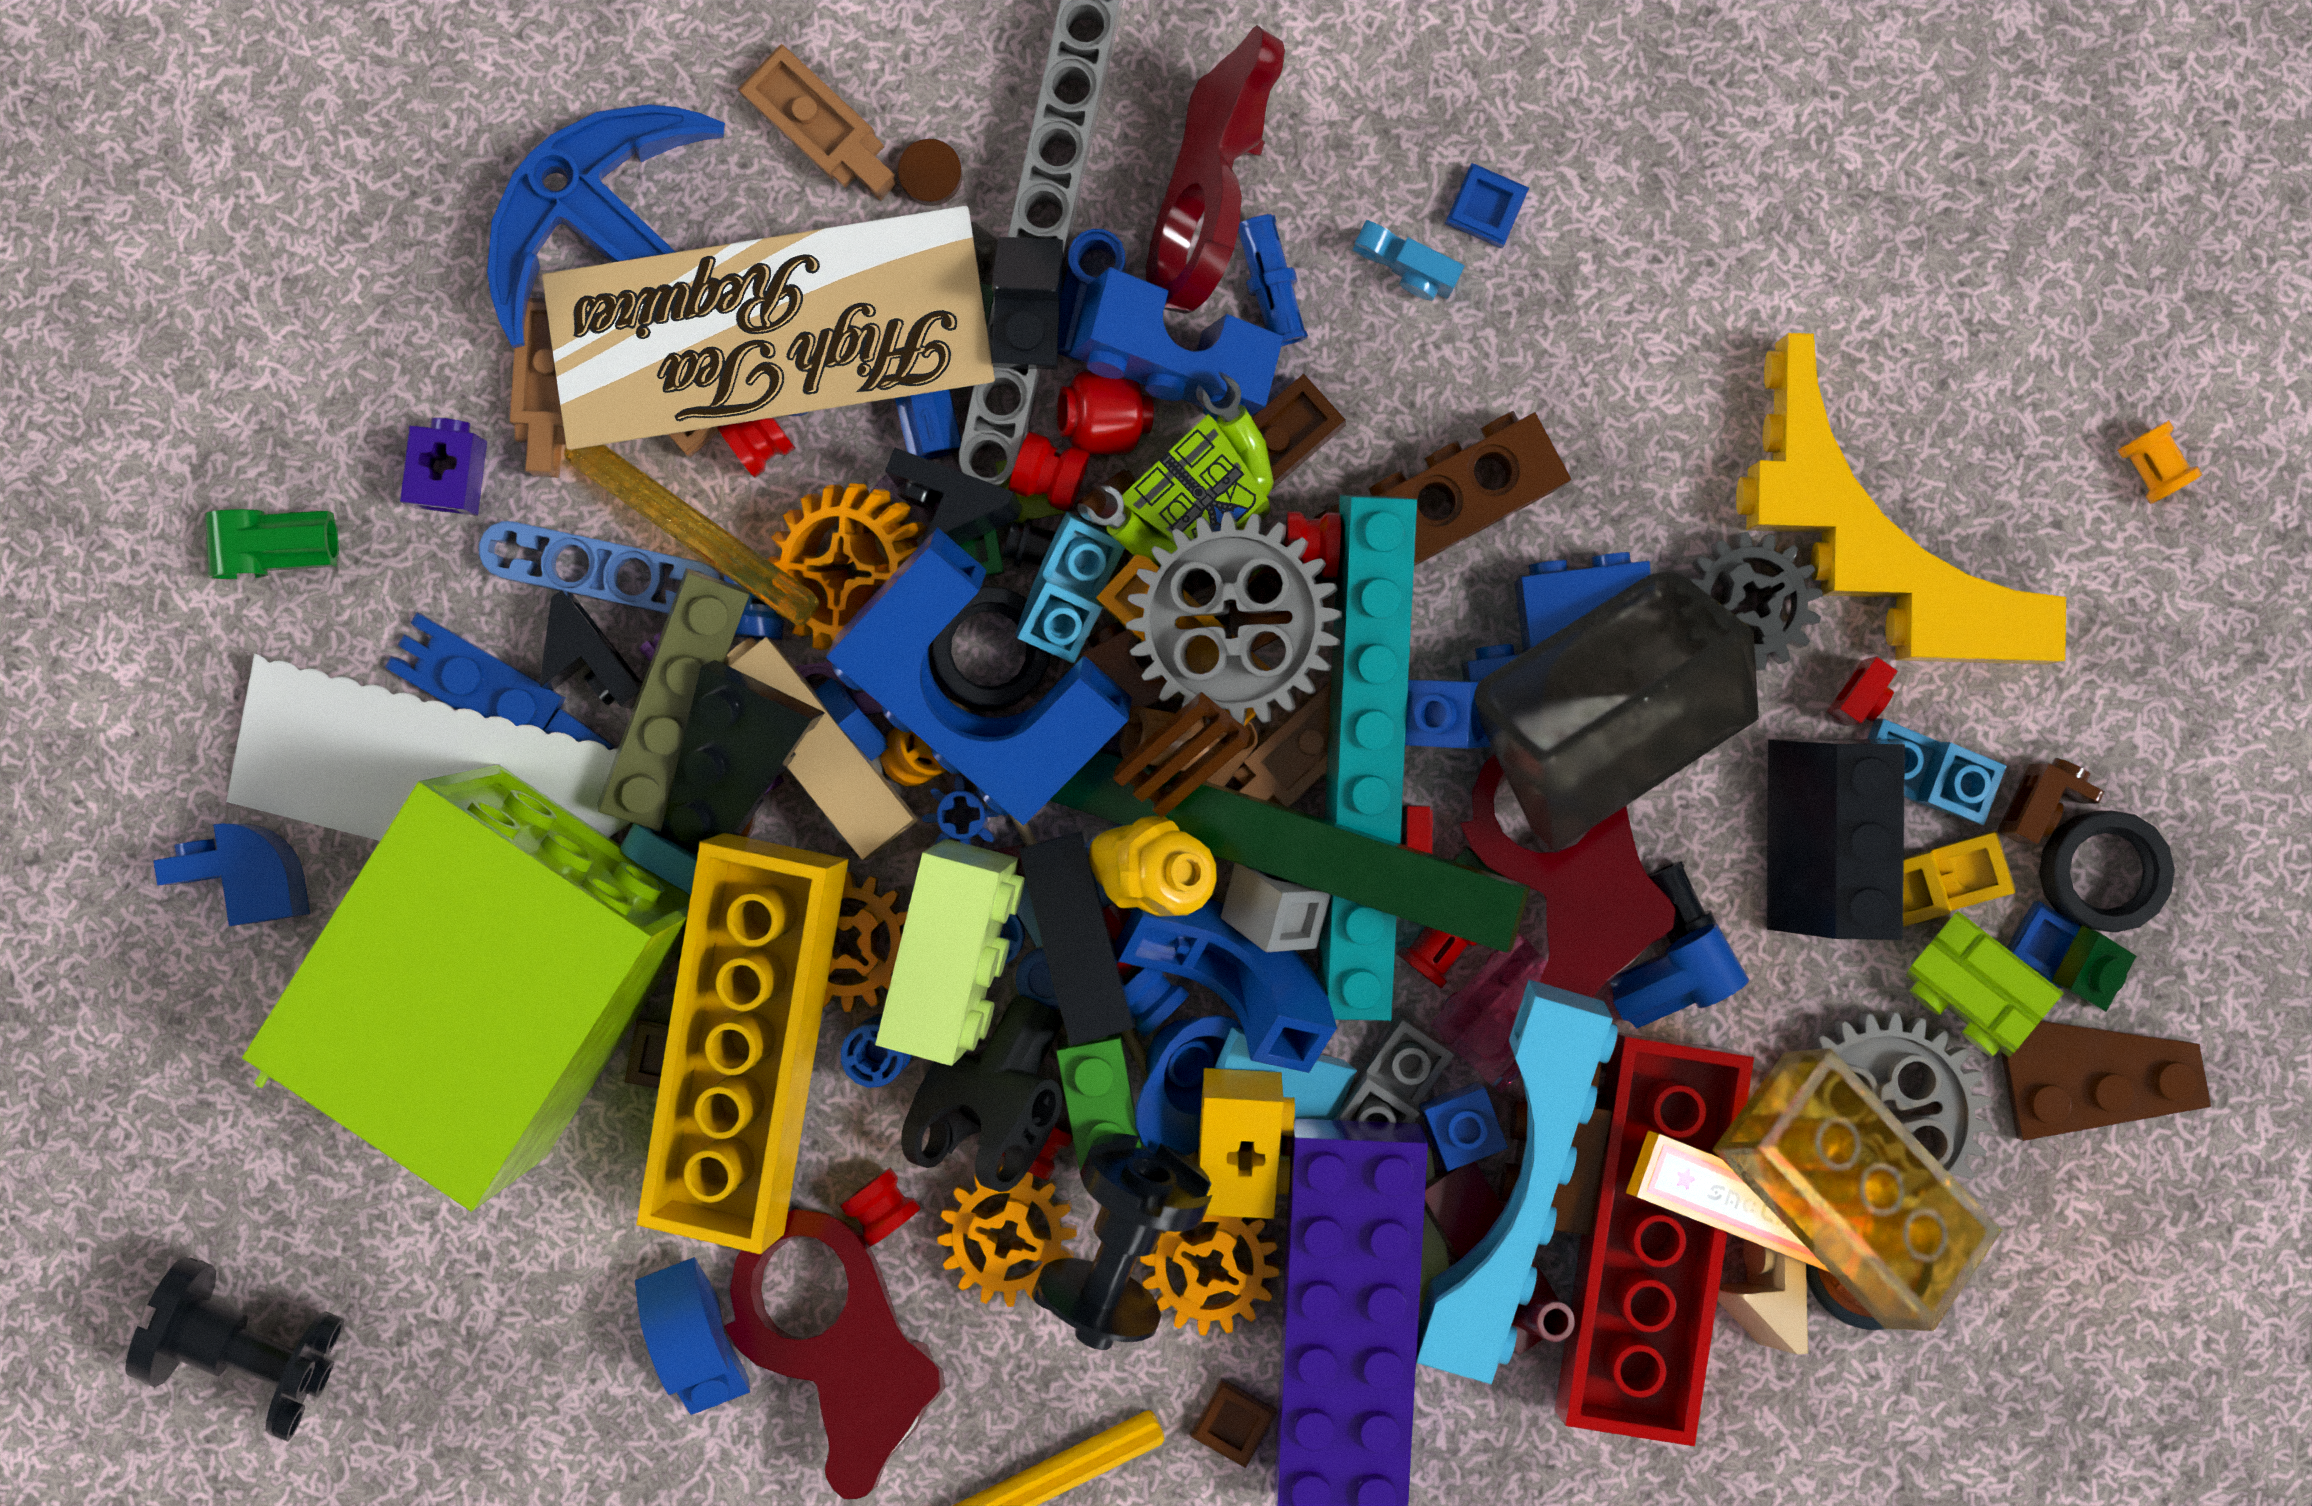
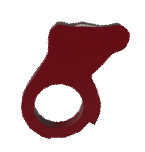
M1258 25L1252 28L1235 50L1221 60L1208 74L1198 80L1190 96L1181 149L1156 220L1146 264V281L1169 290L1164 306L1165 310L1187 314L1193 312L1208 300L1223 277L1235 248L1240 223L1242 195L1239 180L1232 170L1233 163L1236 158L1244 153L1257 156L1262 154L1265 141L1262 140L1266 106L1270 90L1281 75L1285 55L1283 41ZM1204 212L1200 236L1187 263L1191 239L1198 221Z
M1558 731L1523 732L1505 739V745L1484 763L1472 791L1473 820L1462 822L1460 825L1471 849L1487 867L1510 880L1529 885L1530 889L1543 893L1546 901L1549 957L1541 975L1540 983L1593 998L1606 982L1629 967L1648 946L1662 939L1673 928L1675 908L1670 899L1647 876L1640 862L1630 826L1624 792L1613 768L1602 754L1586 741ZM1551 764L1570 771L1585 785L1592 799L1594 819L1590 830L1577 844L1559 852L1537 853L1518 846L1503 833L1495 816L1494 798L1497 790L1511 773L1529 765Z
M795 1209L788 1211L784 1235L762 1254L741 1250L736 1257L729 1290L735 1320L723 1327L737 1349L756 1366L786 1377L814 1382L817 1386L821 1415L828 1438L829 1452L825 1464L826 1478L831 1488L843 1499H858L867 1496L873 1489L878 1487L883 1470L890 1457L918 1428L929 1405L942 1394L946 1388L944 1372L933 1360L934 1358L927 1344L919 1341L911 1342L903 1333L879 1264L871 1248L862 1237L863 1234L857 1228L832 1214ZM801 1237L817 1238L833 1248L844 1264L848 1281L846 1304L837 1321L821 1335L808 1339L793 1337L776 1326L765 1310L761 1291L764 1269L773 1253L790 1240Z

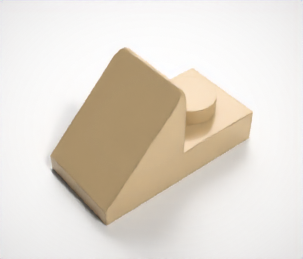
M1745 1240L1743 1257L1747 1266V1282L1720 1284L1717 1301L1759 1345L1797 1355L1808 1354L1806 1263Z

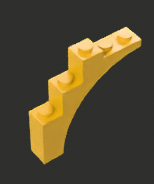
M1787 333L1775 343V351L1767 352L1764 363L1765 388L1774 389V414H1766L1762 441L1764 451L1773 452V461L1760 460L1748 467L1747 477H1739L1736 489L1738 515H1747L1746 531L1822 533V542H1815L1812 547L1810 565L1812 564L1815 568V571L1811 574L1812 579L1821 581L1823 596L1896 598V608H1889L1885 623L1886 642L1888 646H1895V661L2042 665L2065 661L2066 597L2016 591L1968 575L1924 550L1892 523L1856 480L1831 432L1818 386L1814 334Z

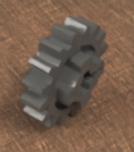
M1740 533L1735 537L1733 551L1723 539L1711 545L1712 554L1715 558L1714 561L1699 556L1691 563L1701 575L1700 578L1687 579L1681 584V589L1694 595V601L1679 608V613L1684 616H1695L1697 625L1692 627L1686 635L1689 640L1702 636L1709 640L1703 656L1707 659L1715 657L1722 651L1726 652V669H1738L1744 657H1748L1749 665L1753 672L1765 670L1768 653L1777 664L1786 663L1791 660L1786 646L1788 643L1802 648L1810 642L1807 635L1800 630L1802 625L1820 623L1821 616L1814 611L1808 610V602L1822 597V589L1806 588L1804 582L1815 571L1814 566L1811 564L1796 568L1792 562L1799 548L1795 545L1787 547L1780 553L1774 551L1776 543L1775 535L1773 534L1763 536L1757 547H1754L1749 533ZM1743 560L1764 563L1773 568L1778 574L1770 577L1755 573L1749 562L1745 563ZM1719 575L1718 580L1723 587L1719 606L1711 610L1710 593L1713 583ZM1770 588L1773 589V592L1765 596L1763 602L1757 605V613L1749 611L1729 616V611L1738 607V603L1746 597L1745 591L1747 593L1759 591L1760 593ZM1790 594V614L1784 625L1779 615L1784 597ZM1730 627L1746 630L1752 640H1756L1757 644H1745L1735 641L1722 631Z

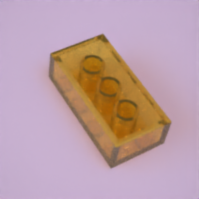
M1831 1048L1784 1052L1712 1149L1885 1329L1934 1331L2003 1231Z

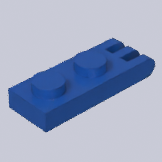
M416 612L411 624L419 631L432 636L428 644L424 645L406 634L402 636L398 643V646L419 658L414 668L407 661L391 656L385 665V668L457 710L463 708L472 709L482 714L484 718L493 716L503 717L513 722L515 726L524 724L534 725L544 731L566 699V697L554 690L541 688L540 682L419 612Z

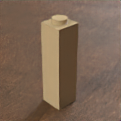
M750 637L727 654L724 661L725 665L825 712L816 727L809 731L794 751L796 753L795 757L787 768L862 860H870L919 820L873 762L838 726L814 692L815 690L775 641L765 637L757 644L753 637Z

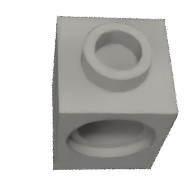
M1235 863L1220 918L1265 952L1316 949L1331 894Z

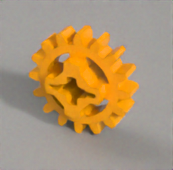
M846 872L842 898L858 899L868 904L856 915H841L839 913L837 926L843 931L854 927L860 930L862 935L856 943L862 950L861 954L863 956H858L853 952L840 956L834 949L840 942L839 937L835 936L823 1008L828 1006L834 996H841L844 1012H851L854 1010L858 995H863L868 1005L873 1007L880 1003L877 987L882 985L885 989L889 990L903 933L902 925L905 924L908 911L896 913L892 907L900 896L896 889L882 897L876 893L878 877L869 876L862 888L856 887L853 872ZM884 921L890 933V951L887 960L877 950V929ZM855 968L862 976L865 975L869 980L857 984H843L829 978L838 969Z
M1004 1163L1001 1164L999 1172L1003 1168ZM1027 1172L1015 1187L1009 1191L998 1192L980 1185L976 1174H974L977 1189L972 1191L961 1184L955 1188L953 1193L962 1205L960 1208L944 1206L940 1217L946 1222L953 1224V1229L940 1232L937 1236V1244L953 1246L954 1252L944 1260L943 1266L945 1270L961 1266L964 1274L958 1287L962 1291L976 1282L982 1286L980 1302L987 1304L992 1298L994 1291L1003 1292L1007 1307H1014L1019 1290L1025 1289L1027 1295L1033 1300L1032 1292L1045 1264L1056 1259L1074 1258V1252L1068 1247L1061 1245L1062 1240L1077 1237V1225L1062 1223L1061 1218L1072 1209V1204L1070 1200L1057 1203L1052 1201L1051 1196L1057 1185L1053 1179L1044 1183L1039 1188L1033 1184L1035 1175ZM999 1193H1010L1007 1204L988 1212L980 1208L978 1210L974 1208L989 1196ZM1031 1201L1036 1203L1045 1214L1050 1226L1051 1235L1036 1229L1028 1212ZM1006 1220L1017 1223L1016 1235L1025 1239L1024 1243L1014 1241L1009 1250L997 1246L999 1235L990 1231L991 1227L1001 1229ZM965 1234L968 1235V1238L979 1242L987 1259L984 1268L970 1254ZM1024 1259L1034 1262L1041 1261L1036 1267L1026 1273L1016 1276H1005L1008 1267Z
M1204 1215L1202 1222L1216 1223L1211 1232L1193 1238L1182 1231L1171 1232L1163 1230L1155 1251L1148 1256H1140L1141 1263L1155 1267V1271L1148 1273L1142 1278V1285L1146 1289L1160 1288L1161 1293L1156 1298L1160 1311L1166 1310L1171 1305L1176 1309L1174 1315L1175 1327L1180 1329L1191 1317L1197 1319L1199 1335L1206 1336L1210 1328V1321L1219 1320L1222 1328L1228 1334L1233 1332V1315L1240 1313L1250 1322L1256 1319V1314L1251 1304L1254 1298L1270 1302L1272 1292L1262 1283L1263 1278L1279 1276V1267L1271 1261L1264 1260V1256L1275 1251L1277 1246L1274 1238L1258 1239L1257 1235L1266 1224L1263 1218H1251L1246 1222L1242 1217ZM1239 1234L1246 1240L1252 1253L1251 1271L1246 1269V1266L1236 1262L1233 1248L1237 1243ZM1213 1249L1220 1251L1221 1266L1228 1273L1212 1270L1206 1278L1199 1276L1198 1262L1191 1255L1196 1256L1198 1254L1202 1257H1207ZM1167 1256L1172 1258L1173 1262L1183 1267L1186 1279L1180 1292L1174 1288L1166 1270ZM1229 1291L1236 1295L1223 1303L1204 1305L1207 1297L1213 1294Z

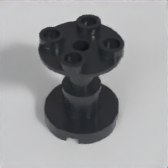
M1112 1133L1094 1139L1080 1171L1084 1188L1101 1204L1093 1225L1096 1236L1101 1240L1094 1260L1062 1258L1045 1264L1032 1292V1298L1039 1306L1050 1310L1059 1319L1076 1328L1075 1336L1081 1343L1098 1350L1110 1349L1114 1341L1138 1342L1154 1336L1162 1315L1153 1295L1143 1285L1130 1277L1137 1257L1148 1256L1155 1251L1163 1230L1179 1232L1191 1230L1199 1226L1212 1198V1195L1207 1196L1211 1181L1205 1171L1193 1160L1162 1143L1159 1144L1156 1154L1145 1149L1136 1148L1140 1136Z
M180 1258L163 1277L147 1304L156 1308L151 1318L148 1329L137 1326L127 1354L126 1374L155 1388L163 1384L175 1371L180 1362H183L215 1376H220L229 1366L277 1386L266 1419V1431L269 1435L288 1442L295 1434L305 1411L303 1402L307 1394L318 1398L326 1386L334 1366V1361L324 1358V1355H328L335 1346L344 1325V1318L327 1311L319 1314L307 1328L296 1348H290L246 1330L247 1315L210 1300L216 1282V1269L213 1265L193 1258Z

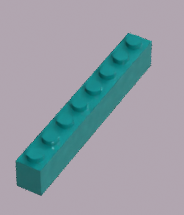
M1340 494V559L1338 577L1336 578L1338 590L1335 592L1334 609L1342 612V618L1334 621L1333 636L1338 638L1340 643L1337 646H1333L1325 820L1400 844L1417 499L1397 496ZM1331 895L1319 937L1317 978L1328 996L1334 1019L1391 1021L1397 916Z

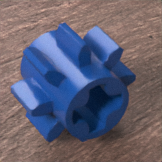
M958 775L954 782L956 792L946 795L942 790L936 788L930 791L933 798L939 801L940 804L937 813H928L922 816V820L928 823L938 822L943 832L937 837L935 845L944 839H951V837L960 839L961 843L971 845V838L978 835L985 841L991 843L995 841L996 838L993 833L985 827L988 823V818L999 817L1001 814L992 808H987L980 794V788L977 789L975 794L966 792V781L962 775ZM966 797L968 806L979 808L980 820L970 822L969 833L960 834L958 824L948 823L946 819L947 811L957 808V798Z

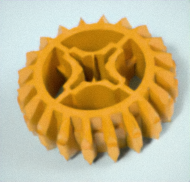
M850 483L846 490L840 484L827 485L822 491V496L818 493H811L800 498L803 511L793 509L788 510L786 514L782 515L790 531H777L770 537L782 549L780 556H771L765 562L769 567L780 570V581H776L771 588L778 592L783 591L786 601L780 605L776 613L782 617L797 615L792 634L802 637L813 633L812 648L818 650L830 649L835 636L872 597V593L877 585L884 584L919 547L917 539L923 535L927 526L923 525L922 522L906 525L911 506L905 502H898L890 506L891 492L885 489H874L869 494L868 486L864 483ZM839 521V531L832 533L830 548L823 556H816L821 539L831 526ZM875 534L882 542L888 560L879 554L876 548ZM855 563L856 570L869 571L872 575L848 576L847 569L834 568L832 565ZM816 580L824 586L827 592L828 603L822 597Z

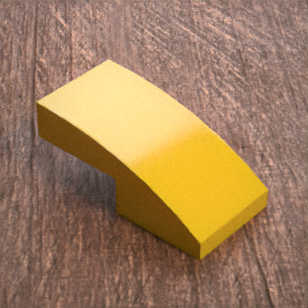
M1997 830L1904 858L1903 927L1951 914L1952 910L2011 895L2016 892Z

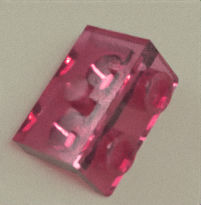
M1517 934L1513 950L1507 953L1494 950L1488 957L1484 968L1462 990L1453 993L1447 998L1441 1007L1440 1013L1431 1022V1027L1500 1094L1521 1074L1509 1043V1038L1528 979L1540 982L1541 975L1548 962L1521 934Z

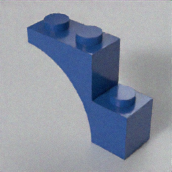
M1619 552L1592 557L1593 568L1568 571L1567 560L1547 561L1528 565L1530 576H1522L1514 582L1523 654L1514 655L1513 644L1487 646L1475 649L1476 660L1461 664L1463 681L1495 682L1493 737L1541 730V696L1550 663L1557 649L1574 626L1589 612L1604 602L1652 587L1649 561L1631 563L1630 552Z

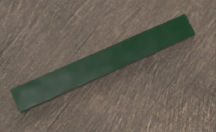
M1101 748L1049 800L1124 826L1132 825L1142 817L1159 816L1152 811L1154 805L1152 800L1147 798L1141 802L1132 795L1135 788L1132 784L1127 782L1122 787L1113 780L1116 766L1124 759L1121 753ZM1148 764L1142 770L1149 775L1158 766ZM1177 772L1162 786L1165 788L1182 773ZM1207 781L1202 783L1165 815L1168 820H1172L1178 826L1180 831L1188 833L1208 847L1214 856L1505 953L1513 950L1530 890L1529 885Z

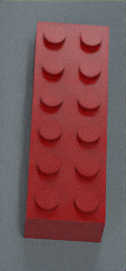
M1617 1032L1615 1047L1607 1064L1603 1094L1612 1109V1117L1590 1236L1581 1234L1570 1305L1575 1324L1572 1333L1565 1339L1554 1409L1565 1426L1695 1447L1727 1232L1627 1194L1626 1191L1648 1131L1664 1135L1738 1165L1754 1063L1753 1056L1735 1050Z

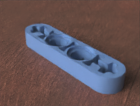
M501 521L490 526L483 533L479 542V556L483 566L490 573L506 580L557 591L562 589L571 594L669 614L677 593L666 590V603L656 602L664 586V565L674 566L668 578L681 582L686 568L724 581L722 576L713 567L700 561L514 521ZM511 534H517V544L527 549L541 551L540 539H550L541 556L542 576H533L532 574L538 564L524 559H513L510 563V568H503L504 558L495 554L497 542L507 543ZM569 547L582 548L589 558L587 574L575 582L563 581L556 570L558 555ZM631 560L644 561L651 571L649 587L638 595L625 594L617 582L620 568Z

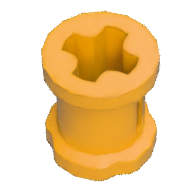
M2170 420L2158 425L2117 450L2121 458L2131 459L2149 489L2145 497L2150 504L2165 498L2203 475L2198 466H2189L2171 436L2174 426Z

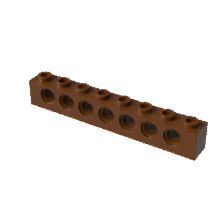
M1511 411L1482 427L1480 430L1485 439L1463 450L1459 442L1455 441L1427 456L1424 460L1429 469L1406 480L1403 472L1399 471L1368 488L1371 496H1397L1417 499L1421 491L1434 488L1442 491L1448 497L1450 513L1443 520L1426 518L1420 512L1417 504L1414 566L1557 491L1572 480L1536 412L1519 420L1515 412ZM1482 459H1493L1500 463L1506 473L1504 487L1498 490H1488L1480 486L1474 476L1475 463ZM1339 503L1312 519H1320L1326 513H1339ZM1264 567L1255 576L1250 577L1248 584L1249 586L1254 580L1262 577L1274 579L1280 584L1281 588L1283 582L1281 575L1275 568ZM1210 573L1200 578L1204 589L1191 595L1201 606L1211 602L1216 592L1215 580ZM1333 578V579L1327 580V581H1320V580L1314 579V580L1316 581V584H1322V583H1334V584H1336V578ZM1335 592L1322 600L1324 608L1334 609ZM1236 602L1230 603V611L1225 615L1228 629L1236 638H1238L1240 626L1287 624L1293 618L1290 611L1249 614L1239 611ZM1118 621L1087 638L1092 648L1082 653V657L1085 655L1132 697L1131 708L1133 705L1150 708L1162 701L1159 696L1167 680L1163 676L1149 681L1142 678L1145 670L1137 664L1135 657L1130 652L1141 641L1128 629L1126 630L1123 624ZM1273 632L1260 635L1252 645V652L1281 637Z

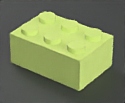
M944 839L922 852L875 1043L876 1046L952 1066L967 1050L974 1051L979 1038L985 1039L994 1010V1002L985 1000L987 989L990 987L994 976H1001L1010 945V940L1000 937L1001 931L1009 914L1016 915L1025 886V877L1016 875L1020 858L950 839Z

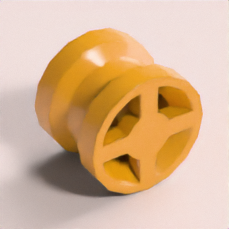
M895 727L885 736L888 741L886 744L889 748L881 753V763L885 772L895 782L904 786L917 787L947 771L934 758L931 747L913 731L906 733ZM910 744L914 745V749H912L911 751Z

